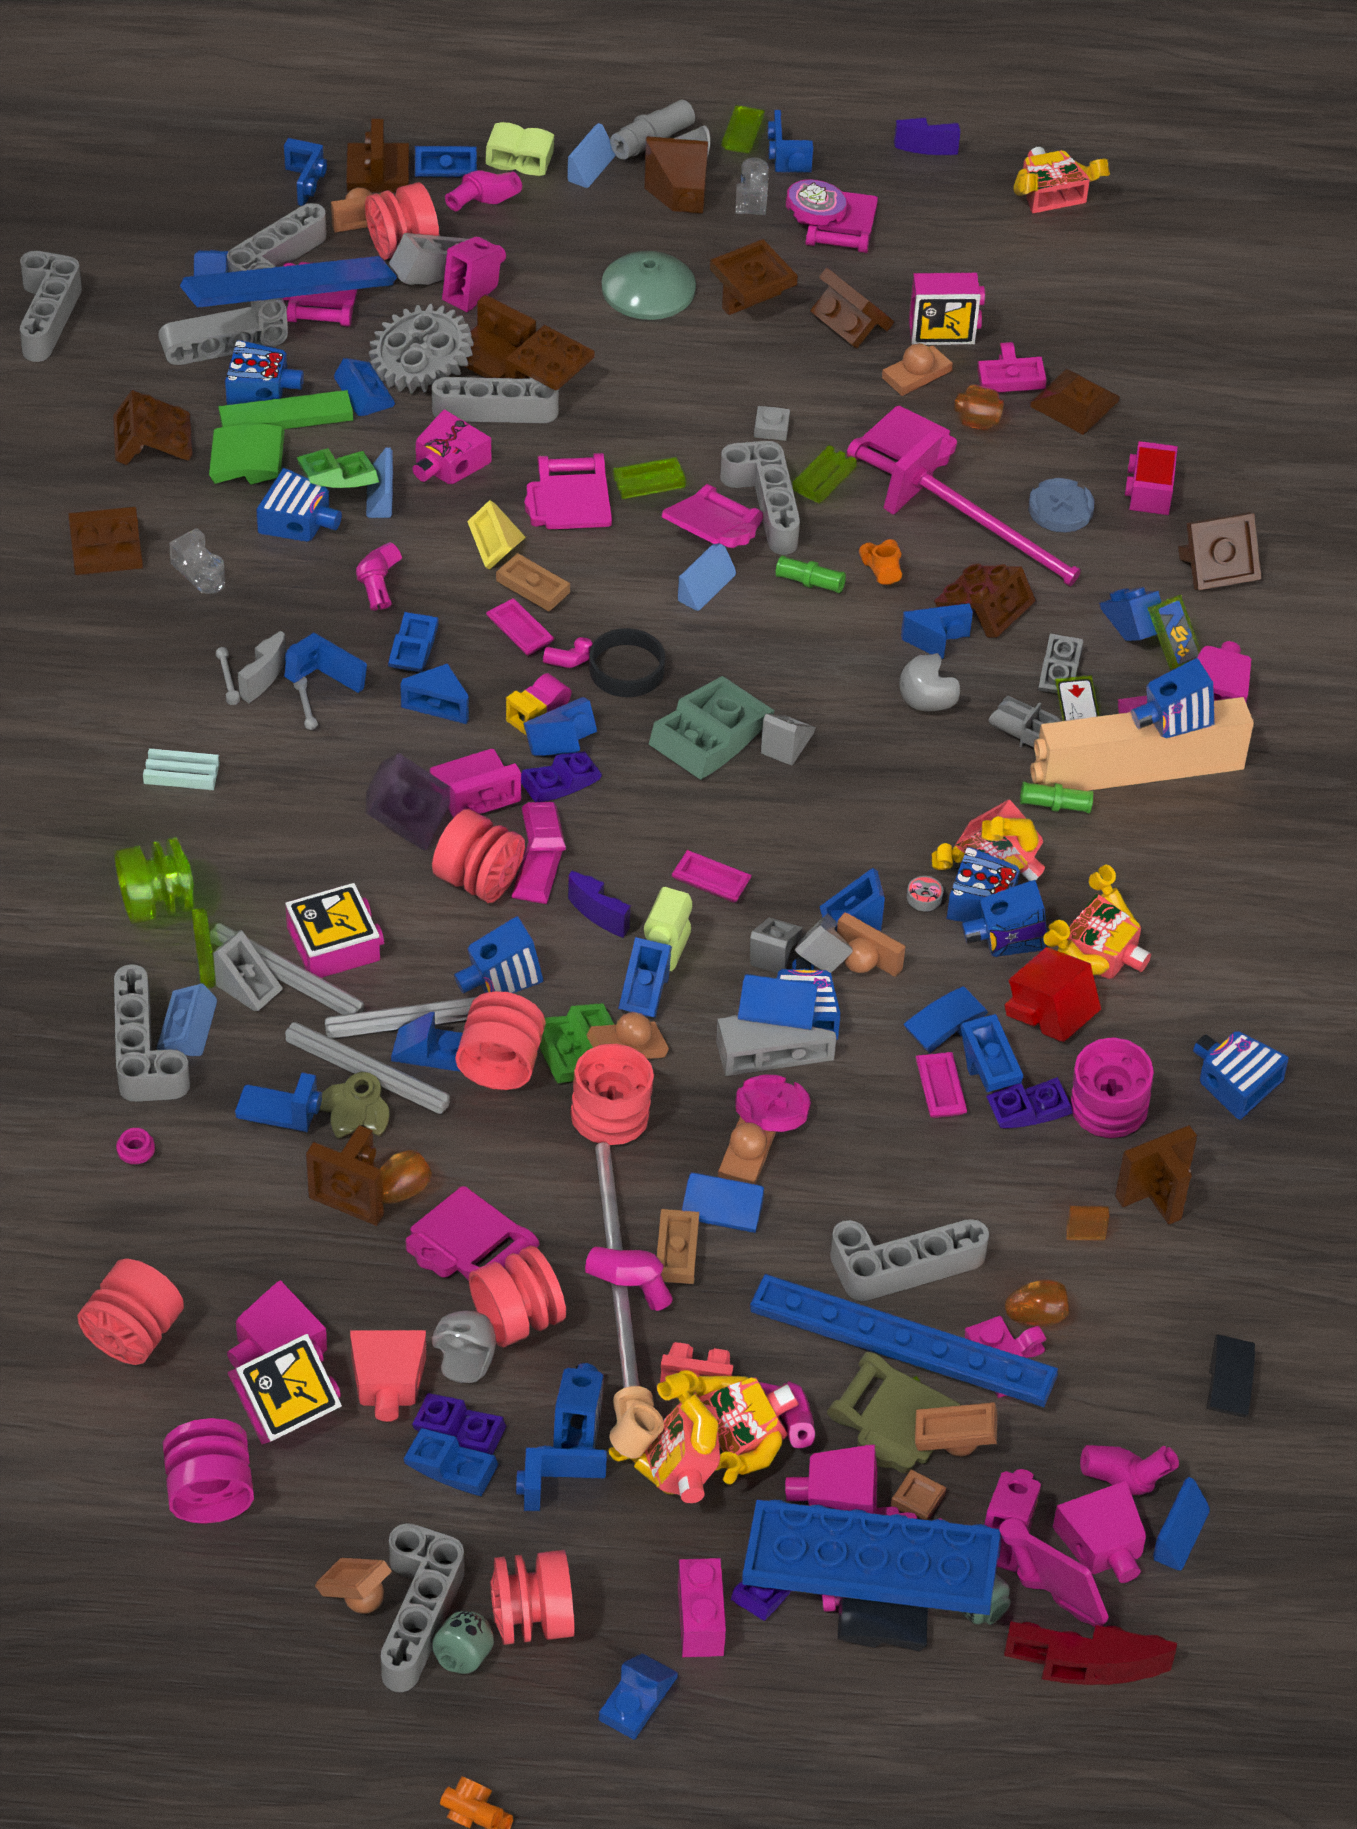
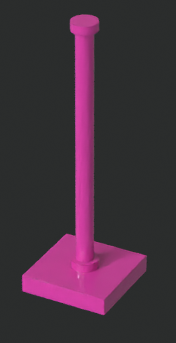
M930 430L894 464L883 507L891 514H896L914 495L925 487L1064 578V583L1068 586H1072L1079 577L1081 569L1076 566L1071 568L932 477L943 435L936 430Z

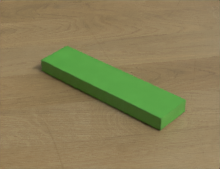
M348 390L219 406L222 427L240 424H269L282 426L283 429L353 421V411Z

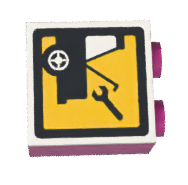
M977 273L913 274L909 313L911 344H975L976 330L981 329L982 312L979 310V305H984L985 289L984 286H979Z
M355 883L285 903L287 930L305 969L323 978L380 961V945L384 944L383 933L379 924L373 923L368 900L366 897L361 898Z
M308 1334L298 1337L227 1372L261 1444L271 1442L342 1406L338 1399L341 1397L339 1387L332 1376H327L321 1363L324 1360L321 1349L315 1340H310Z

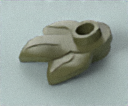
M358 1072L350 1076L345 1083L332 1085L323 1091L320 1110L331 1113V1126L337 1139L350 1135L359 1125H364L366 1128L373 1130V1134L379 1137L386 1130L390 1117L389 1107L381 1098V1084L375 1075L368 1072ZM365 1084L369 1086L365 1093L356 1092V1088L360 1085Z

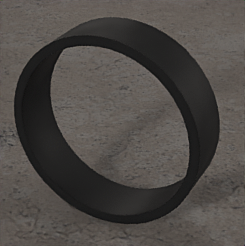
M633 628L611 630L598 637L591 646L589 656L590 676L596 686L606 693L619 697H637L654 690L663 679L665 671L664 648L654 636L645 631ZM633 645L651 652L659 661V666L653 673L644 678L619 680L604 674L595 664V660L603 651L611 647Z

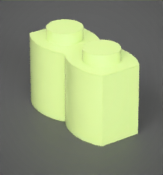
M495 123L486 146V164L500 170L516 169L524 174L545 175L554 152V134L539 128L523 129L512 123Z
M662 887L645 922L644 934L647 940L672 946L670 971L672 972L691 933V924L688 918L692 911V900L688 893Z

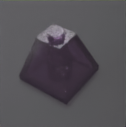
M400 753L381 762L366 791V814L423 851L428 848L450 804V786Z

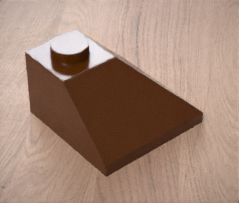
M647 136L644 189L672 211L703 214L707 179L708 141Z
M1066 368L1046 389L1031 401L1030 407L1084 435L1119 402L1120 396Z

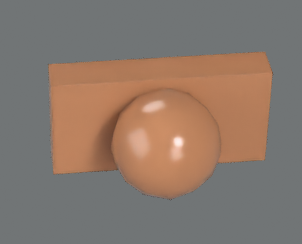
M357 187L349 191L345 200L331 202L334 233L368 227L365 215V201L367 196L372 195L369 190Z
M921 343L912 344L905 350L902 361L883 369L882 379L903 396L951 372L953 363L933 345L928 347Z
M846 912L838 919L837 933L853 948V952L844 960L845 966L851 971L865 973L877 966L896 977L903 970L905 945Z
M638 1012L623 1014L616 1025L591 1026L586 1035L593 1048L603 1044H620L632 1047L642 1053L647 1059L664 1058L669 1050L655 1021L650 1022L647 1017Z
M740 1117L736 1128L730 1135V1143L719 1168L718 1177L756 1185L776 1131L763 1130L759 1125L745 1122Z
M995 1402L916 1410L915 1445L918 1451L945 1449L953 1456L963 1457L970 1455L977 1449L978 1445L997 1444V1408Z
M340 1558L316 1582L315 1587L322 1596L344 1598L347 1606L354 1612L367 1614L378 1609L383 1602L384 1588L381 1582L392 1571L384 1560Z

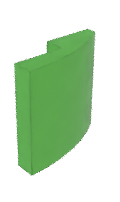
M240 424L214 429L209 476L214 484L242 476L246 477L250 485L277 478L281 472L285 433L283 427L269 424Z
M329 448L297 457L298 464L309 482L315 485L332 488H350L379 482L376 470L364 451L335 459Z
M603 1003L571 1006L567 1016L545 1018L546 1025L539 1048L556 1082L564 1083L574 1080V1070L578 1059L587 1050L593 1048L586 1036L591 1026L614 1025Z

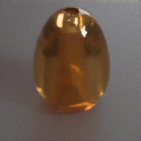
M417 1150L399 1152L381 1166L383 1203L392 1204L407 1200L419 1194L430 1182L432 1171Z
M1038 1280L1019 1287L1005 1301L1007 1316L1011 1320L1027 1326H1051L1063 1321L1070 1313L1066 1286L1054 1280Z

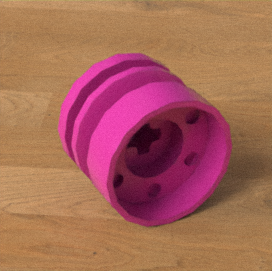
M1113 1037L1098 1039L1085 1046L1080 1052L1074 1067L1070 1104L1073 1117L1083 1129L1096 1136L1117 1138L1133 1133L1144 1123L1148 1114L1154 1074L1151 1059L1145 1051L1129 1040Z
M199 1419L179 1425L167 1434L162 1443L165 1471L168 1475L166 1481L169 1509L177 1518L187 1522L203 1524L222 1522L240 1515L250 1507L254 1500L251 1468L248 1466L250 1461L246 1431L239 1424L226 1419Z

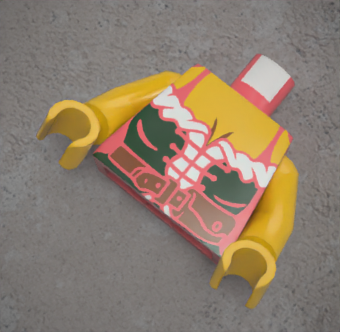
M1035 147L1028 153V157L1024 160L1023 169L1017 174L1013 187L1014 193L1018 196L1026 195L1032 214L1086 203L1089 182L1099 179L1100 176L1110 175L1108 159L1093 160L1089 163L1090 166L1086 167L1074 161L1066 151L1060 150L1046 153L1042 147Z
M1008 799L971 820L953 849L950 844H941L937 851L932 853V867L937 870L950 869L953 866V859L956 863H962L967 847H971L1018 866L1020 873L1028 881L1036 880L1045 870V866L1034 857L1041 847L1043 839L1036 831L1033 822L1030 819H1026L1014 803Z
M1103 865L1099 868V873L1095 872L1090 875L1088 881L1093 889L1102 890L1103 894L1099 895L1096 893L1070 926L1063 920H1056L1049 925L1050 931L1044 934L1043 939L1047 946H1058L1059 952L1091 963L1093 975L1110 979L1116 976L1124 964L1142 972L1150 961L1151 953L1138 947L1141 926L1128 909L1118 889L1111 886L1116 879L1114 869L1110 865Z
M680 1371L679 1373L684 1374L689 1380L690 1388L688 1393L691 1396L696 1393L700 1396L698 1398L703 1404L716 1407L719 1446L723 1452L720 1454V1463L716 1470L721 1468L728 1469L725 1472L723 1481L727 1484H732L736 1481L738 1474L744 1475L769 1467L782 1446V1440L788 1435L779 1415L799 1405L789 1385L785 1384L767 1394L756 1377H697L692 1371Z
M675 1373L666 1376V1381L657 1385V1391L664 1400L678 1398L679 1401L663 1420L664 1429L647 1448L645 1453L638 1458H628L621 1455L614 1447L609 1448V1454L615 1461L631 1459L635 1462L634 1468L664 1493L678 1494L685 1503H696L704 1498L703 1484L720 1463L716 1407L703 1404L696 1394L691 1396L688 1393L690 1388L688 1378L684 1374Z

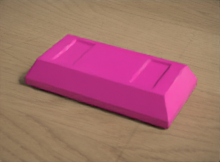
M514 598L486 612L491 621L527 656L554 641V637Z
M527 802L522 807V814L530 851L566 850L558 809L555 803Z
M528 843L512 898L547 904L563 851H530Z
M689 850L686 851L672 873V877L679 882L733 903L738 900L752 877L748 873Z
M946 1052L916 1056L930 1117H950L967 1113L953 1053Z

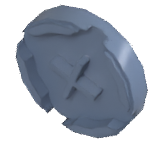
M1064 478L1048 479L1039 483V487L1035 490L1033 488L1031 491L1028 511L1032 519L1043 528L1065 533L1077 531L1086 526L1092 519L1094 498L1086 487L1082 489L1077 486L1078 482Z

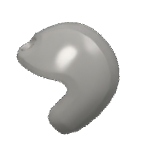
M938 653L919 655L913 658L904 667L900 676L899 687L904 701L919 711L949 709L958 702L960 696V685L956 678H942L939 676L938 670L942 659Z
M464 1310L452 1312L441 1318L433 1333L432 1344L434 1348H439L444 1353L441 1365L443 1375L458 1383H473L486 1374L496 1348L495 1330L486 1315Z

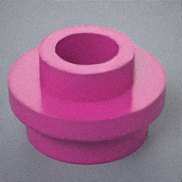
M130 1128L124 1131L118 1139L116 1145L117 1154L126 1163L141 1164L153 1156L155 1143L151 1135L144 1129Z

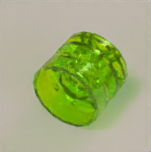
M177 837L166 839L167 855H164L160 842L153 841L151 845L152 859L146 860L139 845L114 850L120 891L131 924L156 919V902L162 901L168 915H175L176 897L183 912L193 910V877L187 856L182 851Z

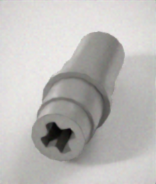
M679 100L648 115L637 116L633 123L623 127L611 136L610 144L613 152L618 158L627 159L646 151L647 136L670 138L673 134L694 123V110L686 100Z

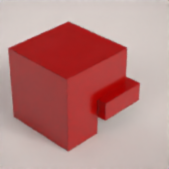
M1048 947L1043 949L1008 979L1013 997L1004 1004L1006 1015L1032 1026L1039 1023L1042 1034L1065 1042L1101 1010L1091 963Z

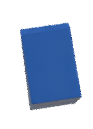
M448 664L402 680L400 684L402 708L467 724L469 720V696Z
M874 868L870 869L819 906L822 918L828 913L838 923V919L846 912L876 930L881 931L885 897L878 871Z

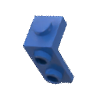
M774 110V121H768V140H773L769 141V159H774L775 172H812L813 141L782 140L781 110Z
M288 138L284 144L285 169L301 173L297 181V201L299 206H303L310 196H314L319 178L325 176L327 159H324L323 145Z
M312 633L297 644L291 645L286 652L284 677L294 683L318 669L357 693L364 689L367 664L316 633Z
M301 1073L294 1094L245 1085L235 1110L236 1118L308 1132L313 1115L318 1114L322 1102V1092L317 1091L316 1075Z
M552 1446L526 1448L525 1470H517L516 1495H524V1511H540L541 1477L605 1478L607 1451L596 1450L592 1447H581L578 1449H556Z

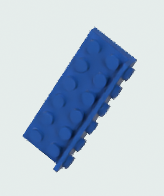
M756 1500L742 1575L743 1585L990 1615L997 1562L1000 1556L1001 1533L999 1529L990 1528L982 1524L971 1526L949 1523L941 1519L932 1521L913 1519L900 1514L888 1516L872 1514L858 1509L847 1511L830 1509L822 1505L789 1504L782 1500Z

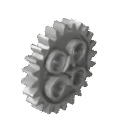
M432 304L428 305L426 311H422L421 307L416 305L415 312L410 313L405 308L403 310L404 316L401 318L393 314L392 319L394 322L392 324L383 322L384 331H375L374 334L377 340L370 341L372 348L369 351L370 362L381 381L385 380L388 388L396 385L398 392H401L408 386L410 393H413L420 386L424 393L427 391L428 385L433 384L439 378L449 377L451 373L460 375L459 366H468L466 357L473 355L471 346L474 345L469 326L465 324L463 316L457 317L454 309L447 313L443 305L437 311H434Z

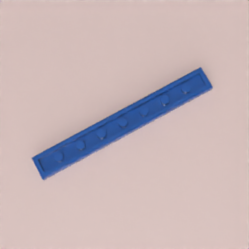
M380 256L190 276L183 278L180 287L198 308L389 286L394 284L397 276Z
M764 1274L750 1304L752 1313L1041 1407H1045L1058 1376V1368L767 1274Z

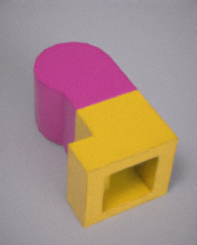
M549 673L540 676L532 687H528L522 693L514 691L506 697V721L526 735L524 722L568 704L571 697V689ZM522 714L524 715V722L519 718Z

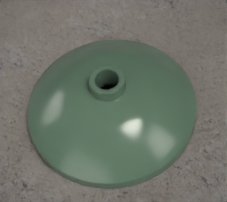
M638 251L624 255L612 262L603 273L601 288L605 300L616 311L637 319L655 320L673 316L687 308L695 296L696 281L690 268L677 258L657 251Z

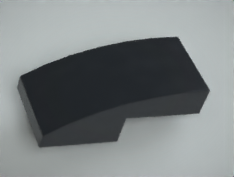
M1219 1334L1215 1335L1209 1374H1212L1206 1409L1243 1418L1248 1416L1254 1375L1255 1343Z
M842 1598L839 1601L837 1639L876 1648L883 1642L921 1651L927 1646L928 1608L855 1598Z

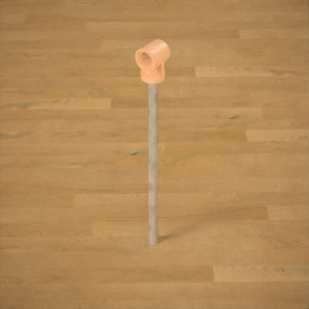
M601 1142L595 1146L607 1248L623 1250L610 1145L606 1142ZM611 1283L624 1388L614 1395L613 1405L617 1423L610 1431L609 1438L613 1447L621 1455L628 1458H638L642 1456L662 1432L664 1421L660 1413L653 1407L654 1401L651 1391L639 1386L627 1286Z

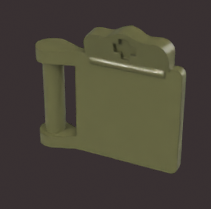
M866 1352L859 1362L860 1370L840 1400L832 1402L827 1410V1414L838 1424L861 1431L858 1435L857 1447L875 1445L876 1460L879 1467L894 1468L903 1474L909 1473L916 1462L925 1464L934 1452V1450H917L915 1445L916 1410L960 1406V1404L892 1368L879 1355ZM872 1378L884 1379L863 1414L857 1413L853 1407Z

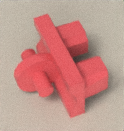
M675 1342L669 1354H663L660 1383L666 1381V1376L683 1370L692 1371L697 1377L733 1376V1365H730V1352L728 1350L714 1348L709 1350L707 1361L692 1359L693 1347L689 1344Z

